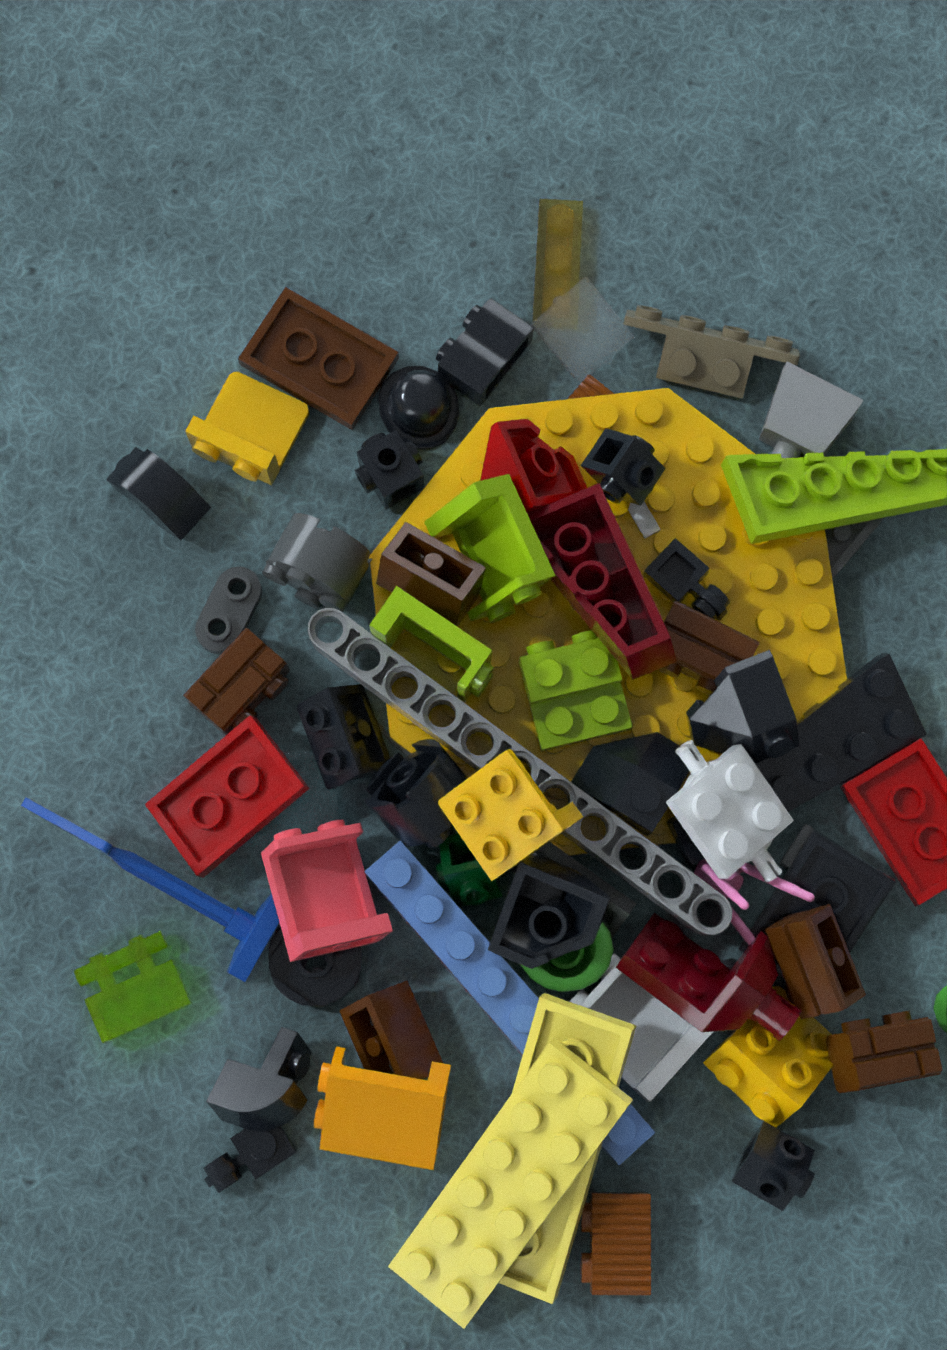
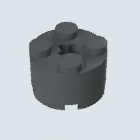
M295 513L266 561V566L262 573L265 577L279 585L286 586L288 584L297 589L295 598L315 609H319L322 603L327 608H335L343 612L372 561V558L369 559L371 553L363 544L341 529L334 526L330 532L323 528H317L320 519L307 514Z

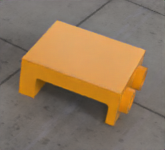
M336 1046L331 1064L322 1063L317 1091L325 1093V1100H318L314 1118V1128L322 1129L319 1150L434 1170L442 1131L451 1065L432 1061L428 1080L345 1066L346 1048Z

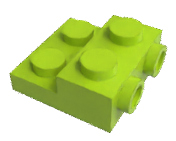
M592 630L571 636L573 644L555 648L553 641L532 644L526 647L528 655L519 657V666L541 752L628 731L633 728L621 685L622 676L618 661Z

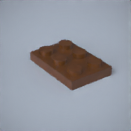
M285 287L239 356L238 361L242 367L353 431L398 361L399 352Z

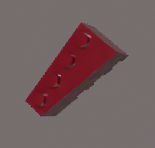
M599 483L527 513L555 573V577L550 580L633 680L677 662L668 630Z

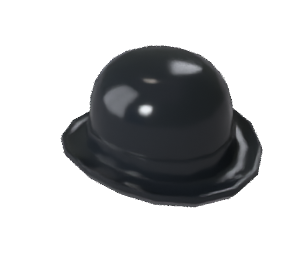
M406 366L391 373L381 385L378 397L379 413L389 433L397 430L403 442L410 439L417 449L431 450L445 443L456 429L460 414L458 396L451 385L437 376L438 371L425 366Z

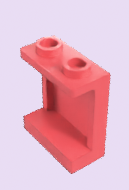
M334 820L318 826V831L302 834L300 828L285 830L273 836L274 841L261 852L290 962L377 943L393 931L388 913L377 915L364 872V866L357 845V837L363 833L361 823L345 825L344 820Z

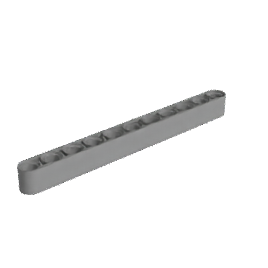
M324 608L311 616L308 622V634L313 647L321 655L478 771L502 752L511 749L519 760L529 766L531 777L542 793L551 788L563 790L568 797V804L573 801L583 818L561 834L691 931L702 936H711L723 932L729 926L732 920V907L724 895L370 632L335 608ZM328 622H335L343 628L341 637L332 643H325L318 638L320 627ZM366 649L373 650L380 655L378 666L370 671H362L354 665L357 654ZM409 677L417 683L418 689L411 698L400 699L392 693V685L398 678ZM440 704L447 705L454 710L456 717L449 726L437 727L429 720L431 709ZM476 732H483L489 735L493 742L491 751L482 756L471 753L466 746L468 737ZM596 816L604 822L606 834L603 839L590 841L583 836L580 826L585 817ZM634 844L642 850L644 862L639 869L630 870L621 864L619 851L623 845ZM665 872H671L681 880L682 890L675 899L664 897L659 892L658 879ZM702 901H711L719 908L720 919L712 928L703 926L696 916L698 905Z

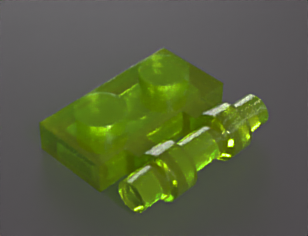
M161 930L145 938L142 934L128 940L129 945L108 955H105L104 952L98 953L89 958L90 963L74 970L75 977L81 987L96 980L100 986L101 992L84 1000L102 1043L111 1042L193 1004L175 961L171 959L158 966L154 963L152 955L168 948L167 941ZM136 962L141 974L117 984L113 972Z

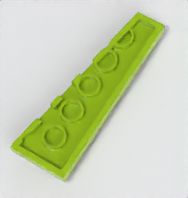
M947 449L925 450L923 452L899 450L890 451L888 455L866 456L865 451L848 452L846 456L824 457L823 452L806 453L804 457L782 458L781 454L728 455L721 464L751 544L947 505Z

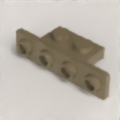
M637 305L636 311L627 310L625 314L624 325L666 335L656 375L658 379L743 398L754 355L785 363L787 361L793 365H798L799 350L792 348L793 342L785 338L767 336L766 341L749 338L750 332L739 327L725 325L722 331L706 328V321L686 315H681L679 321L662 317L663 311L643 305Z

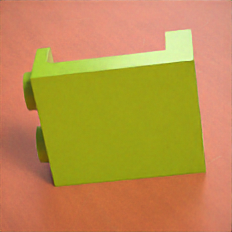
M509 474L474 482L424 522L430 536L434 538L453 533L461 553L486 567L480 590L483 602L467 612L470 621L488 617L490 623L512 615L515 613L514 604L520 605L542 594L540 586L555 577V573Z
M398 586L395 587L369 625L371 634L390 648L403 629H405L466 670L457 684V698L463 702H466L471 693L479 697L494 675L492 674L494 666L491 665L492 650Z

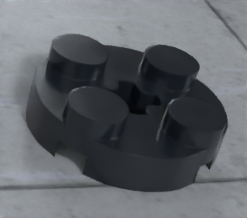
M280 926L270 942L268 953L269 969L274 985L286 998L303 1006L325 1007L343 999L355 987L362 971L363 952L359 946L325 954L324 959L328 962L324 970L315 968L311 973L305 969L308 962L307 959L290 962Z

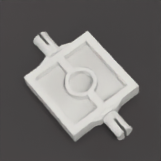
M693 740L682 744L675 752L691 774L688 776L683 788L667 800L666 804L719 879H728L745 863L750 861L753 862L765 882L776 879V875H780L782 869L779 868L767 849L773 838L794 820L742 744L732 745L717 759L706 762L694 745Z

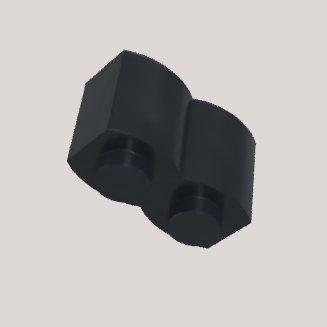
M492 298L482 307L475 305L470 310L462 324L465 331L456 340L451 337L447 339L436 356V360L439 361L437 376L479 406L489 398L506 373L532 342L534 327Z

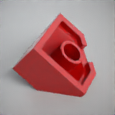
M528 419L499 421L490 428L480 481L509 474L527 513L587 488L574 456L562 446L555 450L538 437L541 429Z

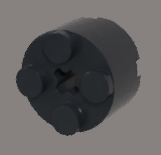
M425 739L411 744L415 748V752L405 758L398 752L377 770L366 788L371 798H365V803L398 841L401 840L405 846L411 847L425 843L429 848H434L448 838L451 832L449 827L452 825L440 808L438 801L468 777L438 741Z

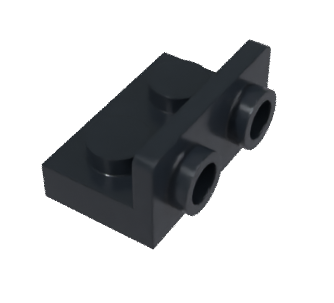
M363 685L327 687L297 705L304 730L325 787L328 790L336 789L351 780L373 777L377 770L390 759Z

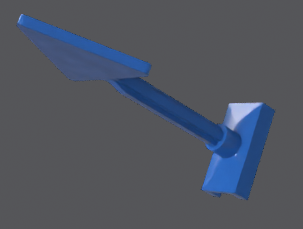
M24 799L21 804L22 807L111 857L125 871L223 925L225 933L240 940L227 972L246 982L279 924L272 893L259 907L255 916L239 907L234 910L137 854L113 847L110 843L32 800Z

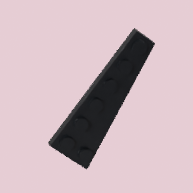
M881 653L840 684L836 692L822 703H816L803 714L804 717L797 722L800 746L791 749L781 757L768 758L755 763L788 812L927 735L890 654ZM674 815L666 823L685 862L689 865H694L705 859Z

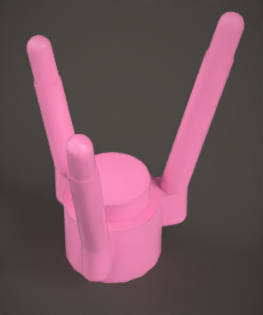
M705 859L699 861L694 871L695 875L724 895L726 899L730 898L743 910L749 908V903L738 892L744 881L740 873L744 872L765 882L757 868L749 863H745L728 879H719ZM778 876L770 882H765L807 902H813L815 899L813 893ZM732 907L731 923L745 942L750 945L755 937Z

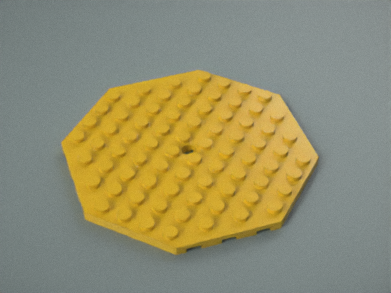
M669 388L489 408L369 556V559L372 558L370 567L377 615L391 595L390 591L376 584L382 552L405 522L430 535L424 522L471 484L480 481L490 428L496 422L519 419L531 421L541 429L538 437L555 450L562 446L574 456L587 488L598 483L580 465L605 428L631 436L636 435L654 447L655 452L653 456L666 468L654 485L651 493L644 500L661 530L645 539L628 511L630 502L622 500L620 504H615L608 499L607 501L663 622L673 602L647 580L643 573L656 557L676 538L710 568L709 573L699 584L705 589L709 584L716 586L730 600V604L726 607L727 614L717 621L759 641L753 656L770 650L797 722L804 717L803 714L816 703H822L839 689L838 686L847 680L825 530L751 544L721 464L728 455L755 453ZM453 533L435 537V539L461 553ZM551 580L540 586L542 592L540 596L520 605L514 604L515 613L502 620L490 623L488 617L470 621L468 614H466L457 626L492 650L491 665L494 666L492 671L494 675L481 695L476 697L471 693L464 703L570 782L593 746L655 732L662 734L679 746L691 740L686 712L696 700L705 702L710 697L695 687L697 680L683 673H680L678 678H674L656 670L633 680L618 662L622 676L621 685L633 728L628 731L541 752L519 666V657L528 655L526 647L543 641H553L555 648L573 644L571 636L589 631L591 628ZM689 593L681 603L692 608L691 603L695 598ZM480 594L470 610L483 602ZM403 629L391 649L457 697V684L466 670ZM401 677L393 683L391 691L400 699H408L416 693L418 685L414 679ZM386 703L390 738L399 746L406 749L409 753H413L416 750L411 744L420 740L434 739ZM441 704L435 706L429 713V720L437 727L449 726L456 717L451 707ZM476 732L468 737L466 746L471 753L482 756L491 751L493 742L489 735L483 732ZM440 743L468 778L477 772V770ZM696 746L706 762L715 760L722 755V753ZM520 760V762L523 764V766L531 776L529 766L525 762ZM690 771L688 772L679 790L683 788L688 776H690ZM551 788L543 793L549 803H553L557 810L568 804L567 795L559 788ZM669 806L650 835L646 836L636 830L656 846L676 843L666 823L674 816ZM588 816L582 820L580 829L586 839L598 841L604 838L606 826L600 818ZM559 834L550 841L569 856L588 854L563 834ZM626 844L620 850L639 847L634 844Z

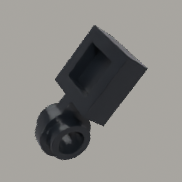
M676 538L644 570L643 576L673 603L675 600L681 603L690 593L695 598L691 603L692 609L717 620H721L727 614L726 607L730 604L728 597L712 584H709L706 589L699 584L709 573L710 568Z
M282 1127L269 1131L243 1129L230 1138L240 1155L232 1160L228 1152L206 1165L203 1168L207 1174L204 1180L208 1187L214 1185L217 1192L220 1193L243 1177L238 1168L244 1164L247 1165L254 1178L258 1179L294 1155L297 1150Z

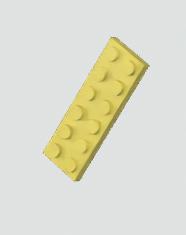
M546 993L542 994L537 1003L512 1093L553 1038L619 1088L637 1025ZM602 1143L499 1282L500 1284L553 1304L557 1299Z
M553 1038L388 1267L465 1329L633 1099Z

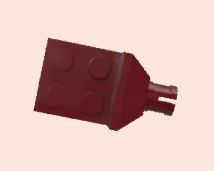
M654 912L615 967L700 1032L740 1029L749 1018L753 1022L756 1021L772 1033L774 1038L780 1041L792 1028L802 1012V1009L792 1005L772 988L778 972L769 938L763 932L757 935L730 969L721 963L716 954L708 949L701 948L685 936L676 924L664 920Z

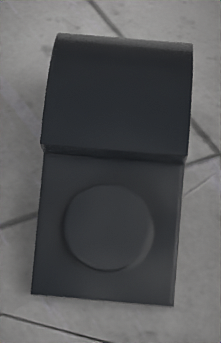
M135 447L130 454L124 456L117 463L115 470L106 479L119 493L138 504L158 526L180 541L211 508L181 475L148 449L144 452Z
M281 1027L261 1069L227 1059L206 1102L222 1121L251 1131H269L279 1128L294 1119L308 1101L297 1086L298 1080L305 1077L309 1069L312 1052L298 1032Z

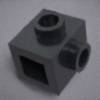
M605 428L580 465L600 484L606 499L615 504H620L624 500L639 506L642 505L646 497L651 493L654 485L666 469L653 456L655 449L646 440L636 435L631 436Z
M397 430L387 435L382 432L371 436L361 445L362 449L357 451L360 467L354 470L367 494L375 491L385 510L425 488L424 475L418 465L423 463L422 458L410 439L403 442Z
M763 1121L745 1147L732 1182L784 1211L794 1196L801 1199L808 1191L815 1175L814 1172L809 1170L815 1150L803 1144L795 1137L789 1136Z

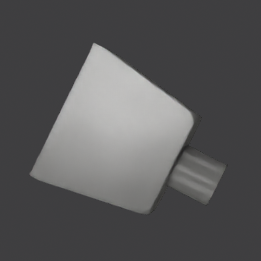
M786 361L777 381L759 440L774 448L771 454H781L782 458L804 457L806 453L823 452L825 455L853 420L863 399Z

